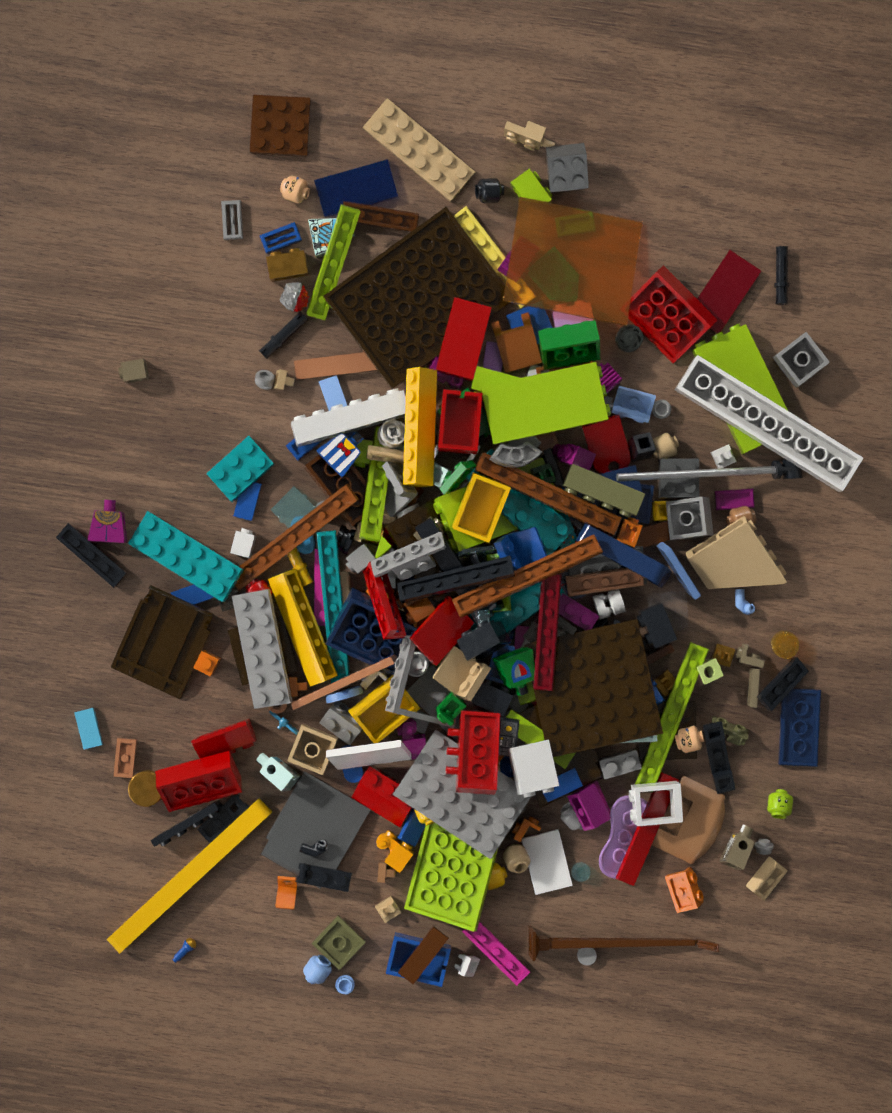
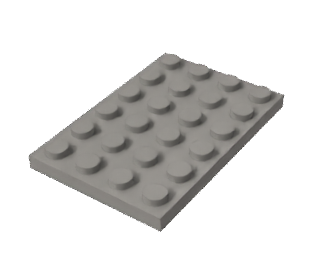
M435 730L393 795L491 859L531 796L524 798V794L518 795L515 781L498 771L495 795L456 792V775L446 774L445 770L446 766L457 767V756L447 755L446 751L447 747L458 748V744Z

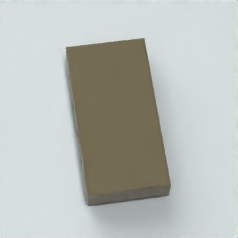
M751 668L749 672L747 705L757 708L758 703L757 696L760 669Z

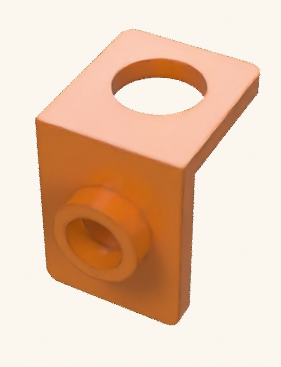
M278 876L275 907L294 910L297 892L296 877Z

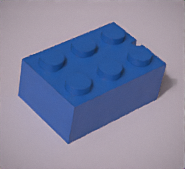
M395 932L386 974L402 977L398 974V971L423 938ZM444 944L417 979L418 982L442 987L451 945Z

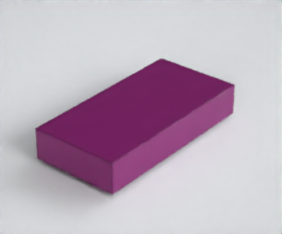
M753 488L714 491L716 510H728L742 506L755 508Z

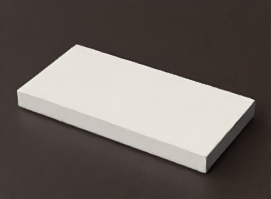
M401 740L326 751V758L337 770L412 760L411 752Z

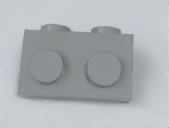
M336 701L319 723L342 741L351 745L362 728L348 712L350 708L346 704Z

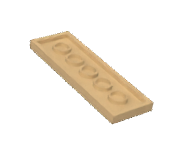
M388 98L363 126L367 133L450 202L475 174L473 169Z

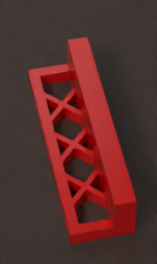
M369 562L363 570V574L383 640L405 638V628L388 574L386 573L382 577L376 578L373 575L371 562Z

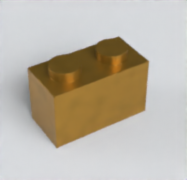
M300 248L290 249L289 253L284 254L281 251L272 252L270 256L266 257L271 282L309 276L306 254L304 250L300 251Z

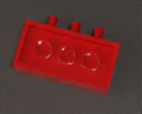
M461 711L459 729L448 728V736L458 737V748L447 747L446 751L447 755L457 756V767L446 766L445 770L446 774L456 775V792L495 795L498 778L500 713Z
M230 751L155 771L156 789L168 812L242 793L241 775Z

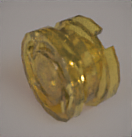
M785 630L775 633L770 642L772 651L784 659L795 656L799 649L797 637Z

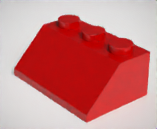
M249 718L191 740V743L199 758H204L230 751L233 754L236 752L235 749L242 747L243 750L254 746L253 742H256L257 738Z
M373 765L367 768L351 797L398 827L402 826L412 807L393 795L400 782Z

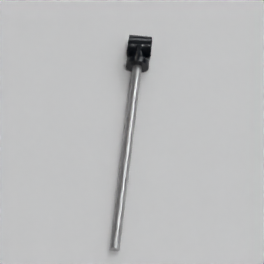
M785 459L782 460V464L779 460H773L771 466L620 473L616 474V480L637 481L772 474L773 479H780L782 475L783 479L803 478L801 468Z

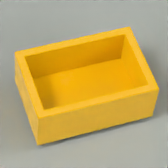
M473 472L454 519L452 529L489 543L511 487Z
M394 675L390 676L348 710L374 744L379 743L410 718L385 711L386 698L389 696L391 688L390 681ZM404 689L400 708L417 712L421 708Z

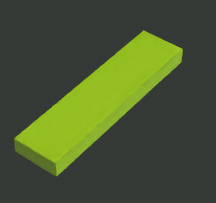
M510 710L506 718L520 720L518 738L526 744L545 741L543 731L513 710ZM575 753L553 757V760L556 764L566 769Z

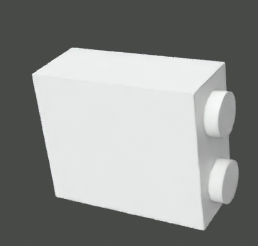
M549 740L508 749L518 795L524 794V798L536 795L535 791L542 790L543 793L552 792L554 787L559 786Z

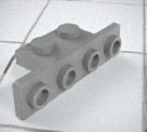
M438 532L372 560L373 575L377 578L394 571L400 581L435 567V560L431 554L446 548L443 534Z

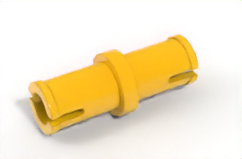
M296 547L287 556L293 566L292 569L296 568L304 587L312 583L313 580L307 571L306 562H303Z

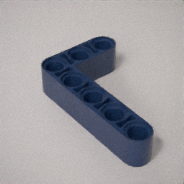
M584 524L576 539L577 542L595 535L603 551L601 555L641 575L649 582L663 589L672 573L668 567L592 526Z

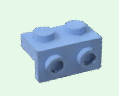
M618 386L612 413L619 415L620 418H632L638 423H649L656 395Z

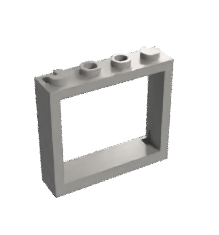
M406 635L403 638L402 644H400L399 657L395 662L396 669L394 677L390 681L391 688L389 696L386 698L385 711L454 728L456 718L454 719V724L450 726L447 723L443 724L437 717L400 708L416 646L409 639L411 636ZM447 690L446 697L451 693V691Z

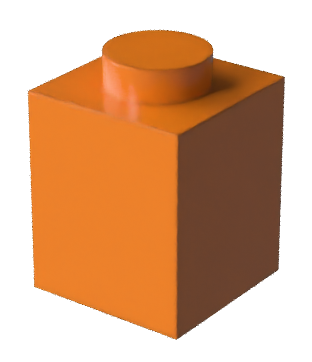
M202 650L193 668L211 677L221 658L206 650Z

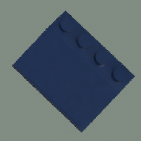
M352 588L330 632L326 645L369 665H373L392 655H396L398 658L403 638L383 640L371 597ZM399 610L406 635L412 636L419 627L416 628L413 624L410 625L405 617L407 613ZM395 664L382 669V671L394 675Z

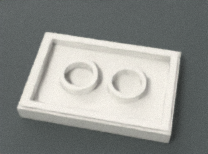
M559 829L522 838L523 846L526 848L531 859L528 867L535 895L573 886Z

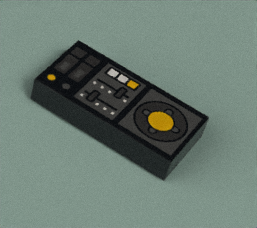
M500 717V756L509 757L508 749L517 747L519 719Z

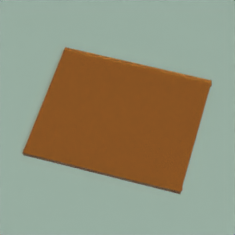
M520 197L503 301L626 326L628 323L627 319L642 222Z

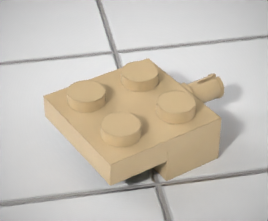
M508 121L506 122L504 137H507L506 140L511 143L517 144V142L524 144L525 148L533 151L535 149L539 150L540 146H555V142L544 138L546 127L530 121L527 122L525 128Z

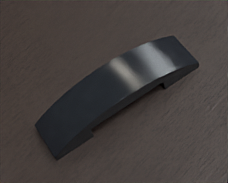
M722 721L702 725L707 756L717 794L736 790L725 744Z

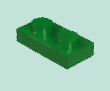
M472 460L459 462L454 467L455 471L443 480L444 484L440 487L441 492L448 494L455 491L477 465Z

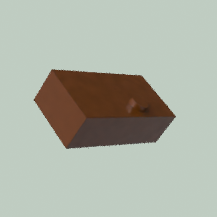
M320 455L307 463L304 469L327 498L346 484L349 485L359 500L343 511L341 516L351 528L362 521L367 482L355 466L352 465L346 475L341 478Z

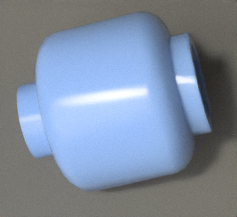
M323 955L312 956L303 969L306 980L311 984H322L332 971L331 962Z

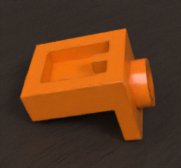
M634 518L622 519V525L616 540L635 547L643 525L638 524L639 520Z

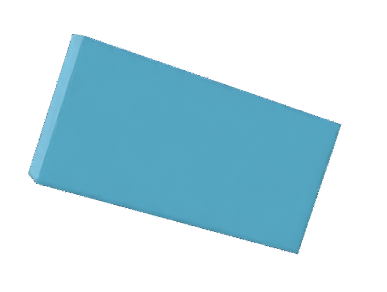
M90 708L74 712L83 749L103 745L95 709Z

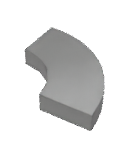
M528 441L517 447L501 443L489 460L504 467H523L538 458L542 451Z

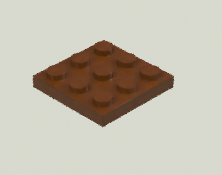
M253 95L250 153L308 157L311 98Z

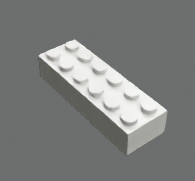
M396 388L387 391L384 396H380V394L371 395L368 400L363 402L361 399L353 400L349 406L343 407L342 404L331 407V411L324 412V409L313 412L310 417L305 415L294 417L291 427L296 445L301 447L335 437V435L337 436L340 433L346 434L382 424L389 419L405 417L406 397L404 390L399 391Z

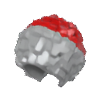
M286 283L285 291H283L280 297V302L288 310L293 312L302 311L304 307H307L308 298L310 297L308 291L302 283Z

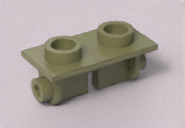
M712 717V723L722 721L724 734H728V742L744 746L746 740H748V729L740 724H732L724 718Z

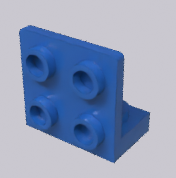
M536 527L503 535L494 543L499 558L511 556L514 571L547 556Z

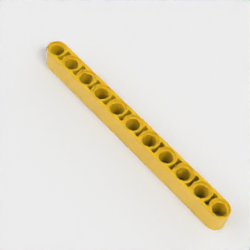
M258 798L106 940L120 954L272 813L269 807Z

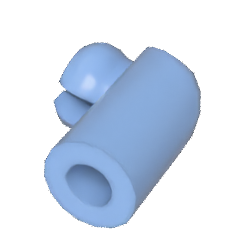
M735 589L736 608L743 614H753L755 606L745 600V589Z

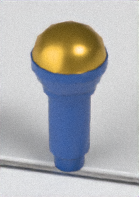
M187 938L184 941L183 947L172 959L175 963L196 948V941L194 939Z

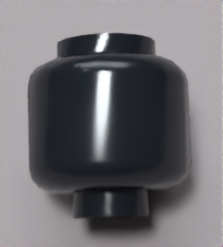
M497 178L480 179L478 184L475 185L476 199H479L483 204L497 203L500 201L501 196L504 195V185L500 184Z

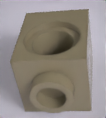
M138 359L120 362L121 367L118 368L120 379H123L124 382L130 383L149 379L146 360Z

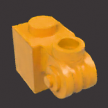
M387 830V832L378 836L376 844L380 849H386L387 847L390 849V853L384 862L400 873L413 856V847L404 841L401 843L396 840L397 835Z

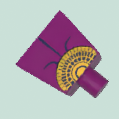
M104 499V511H94L88 541L127 543L124 512H115L116 500Z

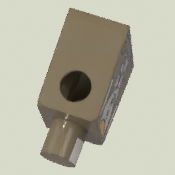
M742 825L739 834H732L719 862L735 870H744L755 841L750 839L754 829ZM739 842L742 844L741 849L739 848Z

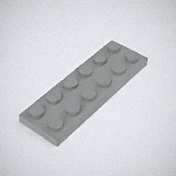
M270 589L233 595L232 600L254 709L291 703L292 696Z

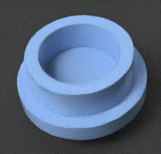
M341 975L335 983L337 991L341 994L351 993L355 986L353 978L349 975Z

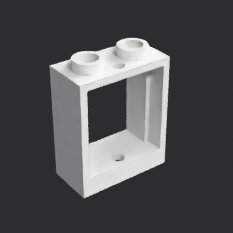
M669 781L631 785L629 801L632 802L633 809L630 810V819L636 826L683 822L681 784L679 782ZM669 790L671 816L642 819L640 792Z

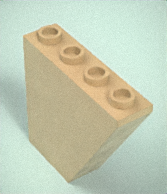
M745 516L685 552L688 561L708 589L777 585L787 582L785 569L781 564L779 566L776 564L775 560L777 558L772 550L768 551L765 545L767 543L762 535L758 536L755 530L757 528L752 520L748 521Z

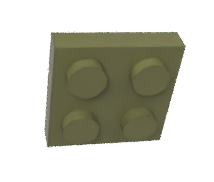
M337 915L312 942V945L340 970L366 943V940Z

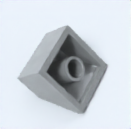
M696 497L666 502L670 540L714 535L709 497Z

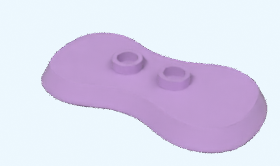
M629 795L617 799L611 808V832L599 856L600 870L606 876L616 879V875L637 828L630 819V810L633 807L632 802L629 801ZM640 798L642 815L647 805V801Z

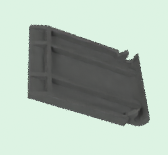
M304 771L266 837L269 841L261 855L299 876L300 871L298 869L299 863L337 869L371 809ZM323 839L328 844L327 850L317 857L299 852L302 843L312 846ZM307 871L306 878H312L313 871Z

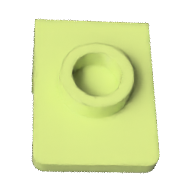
M716 658L707 659L704 661V664L697 667L703 684H708L723 676ZM705 668H706V670H707V672H708L710 678H708V677L705 676V674H704Z

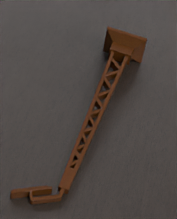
M528 925V955L532 961H536L539 951L564 948L697 945L698 948L719 952V944L702 939L537 936L532 926Z

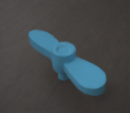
M269 711L279 721L278 729L286 726L294 734H298L299 731L290 725L286 718H280L277 714Z

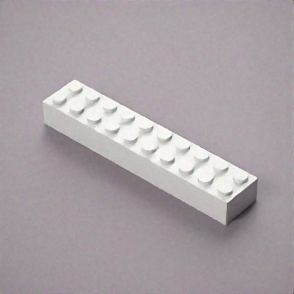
M699 355L693 359L675 388V391L838 492L845 489L863 460V457Z

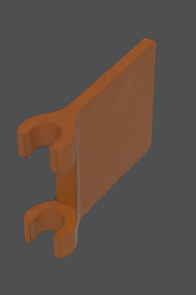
M529 312L521 314L524 325L502 331L499 321L491 323L505 373L542 363Z

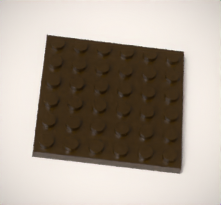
M638 619L557 637L553 691L534 689L544 740H549L553 757L663 734ZM537 641L524 644V647L533 649L534 665Z

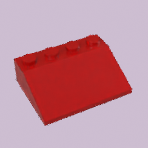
M664 265L619 309L635 326L640 328L642 333L673 364L717 321L703 304Z

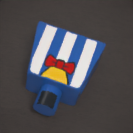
M357 431L349 438L340 433L318 448L316 452L343 478L361 454V451L356 446L364 438Z

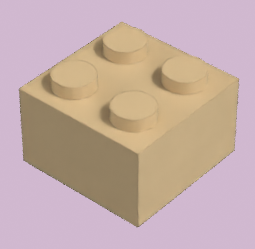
M303 723L287 761L323 775L329 763V760L326 758V751L335 748L338 737Z

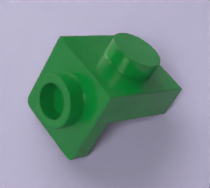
M451 692L436 707L437 718L443 724L447 723L452 726L454 719L466 707V703Z

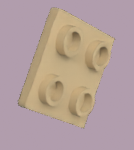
M454 646L443 659L433 675V679L456 694L460 699L471 701L491 668L486 664L477 663L476 661H467L463 652Z

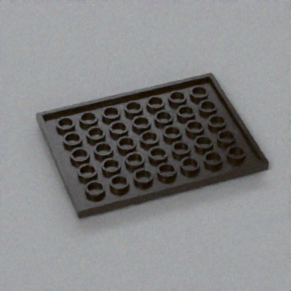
M447 207L440 210L323 296L324 300L391 389L396 388L406 380L407 369L424 367L435 357L439 356L454 297L492 307L489 318L515 299Z

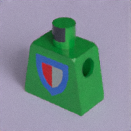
M522 647L492 658L503 684L509 688H516L518 696L527 694L528 688L526 683L534 681L533 649Z

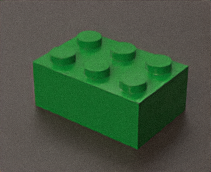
M596 320L583 321L572 325L565 324L561 327L545 328L538 331L540 354L544 370L601 360L600 338Z

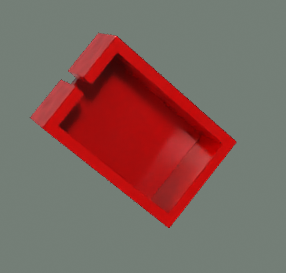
M443 389L438 451L477 454L483 393L465 391L464 398H460L461 391Z

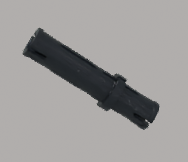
M788 246L776 247V283H774V288H776V305L788 304Z
M299 311L275 336L272 335L270 337L271 340L258 351L268 359L278 348L281 349L283 347L282 344L308 321V318Z

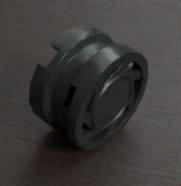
M628 324L619 329L615 341L620 350L630 353L636 351L641 346L643 334L639 327Z

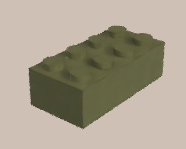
M575 464L570 466L562 487L566 488V492L577 495V493L584 495L583 499L591 503H595V500L601 502V507L608 510L618 509V514L631 518V515H637L645 496L643 492Z

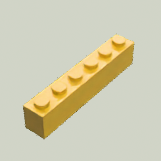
M423 367L407 369L403 485L428 487L434 484L437 370Z
M296 568L268 579L309 686L338 676Z

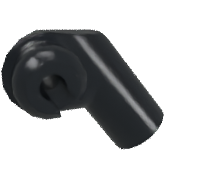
M323 839L312 846L302 843L299 852L317 857L327 850L328 844Z

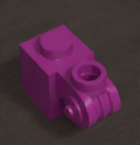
M438 357L429 362L426 368L436 370ZM437 372V382L443 384L447 382L452 390H460L463 382L466 381V379Z
M569 443L566 445L556 444L552 451L559 462L570 466L575 464L589 471L596 454Z
M409 718L397 727L398 736L402 735V742L411 752L412 759H417L426 745V735H414L417 730V723L413 718Z

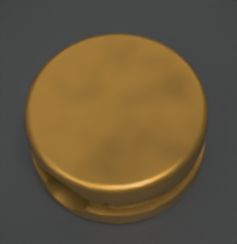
M144 770L131 778L128 785V794L135 804L141 807H150L162 799L156 789V774L154 771Z

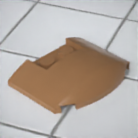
M682 775L679 783L681 784L683 822L660 824L652 846L693 864L695 860L702 857L710 849L721 830L725 815V795L717 794L715 790ZM670 803L664 817L671 816Z

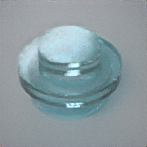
M490 609L475 611L473 620L477 619L478 623H481L485 620L489 621V617H493V615L490 614Z
M583 862L574 864L571 869L572 877L579 882L586 881L590 876L589 866Z

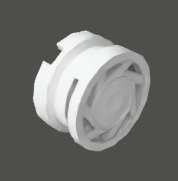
M396 419L385 421L377 433L380 444L391 449L398 447L404 441L405 424Z

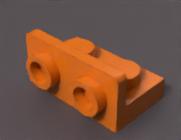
M692 867L665 876L677 913L697 909L703 904L704 896L702 891L699 890L697 875L693 872Z

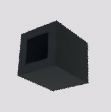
M651 433L632 436L627 443L632 462L650 459L656 451Z

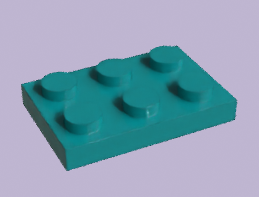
M247 436L206 474L233 503L275 464L250 436Z

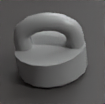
M260 370L256 373L255 384L259 388L269 390L273 387L274 374L272 372Z

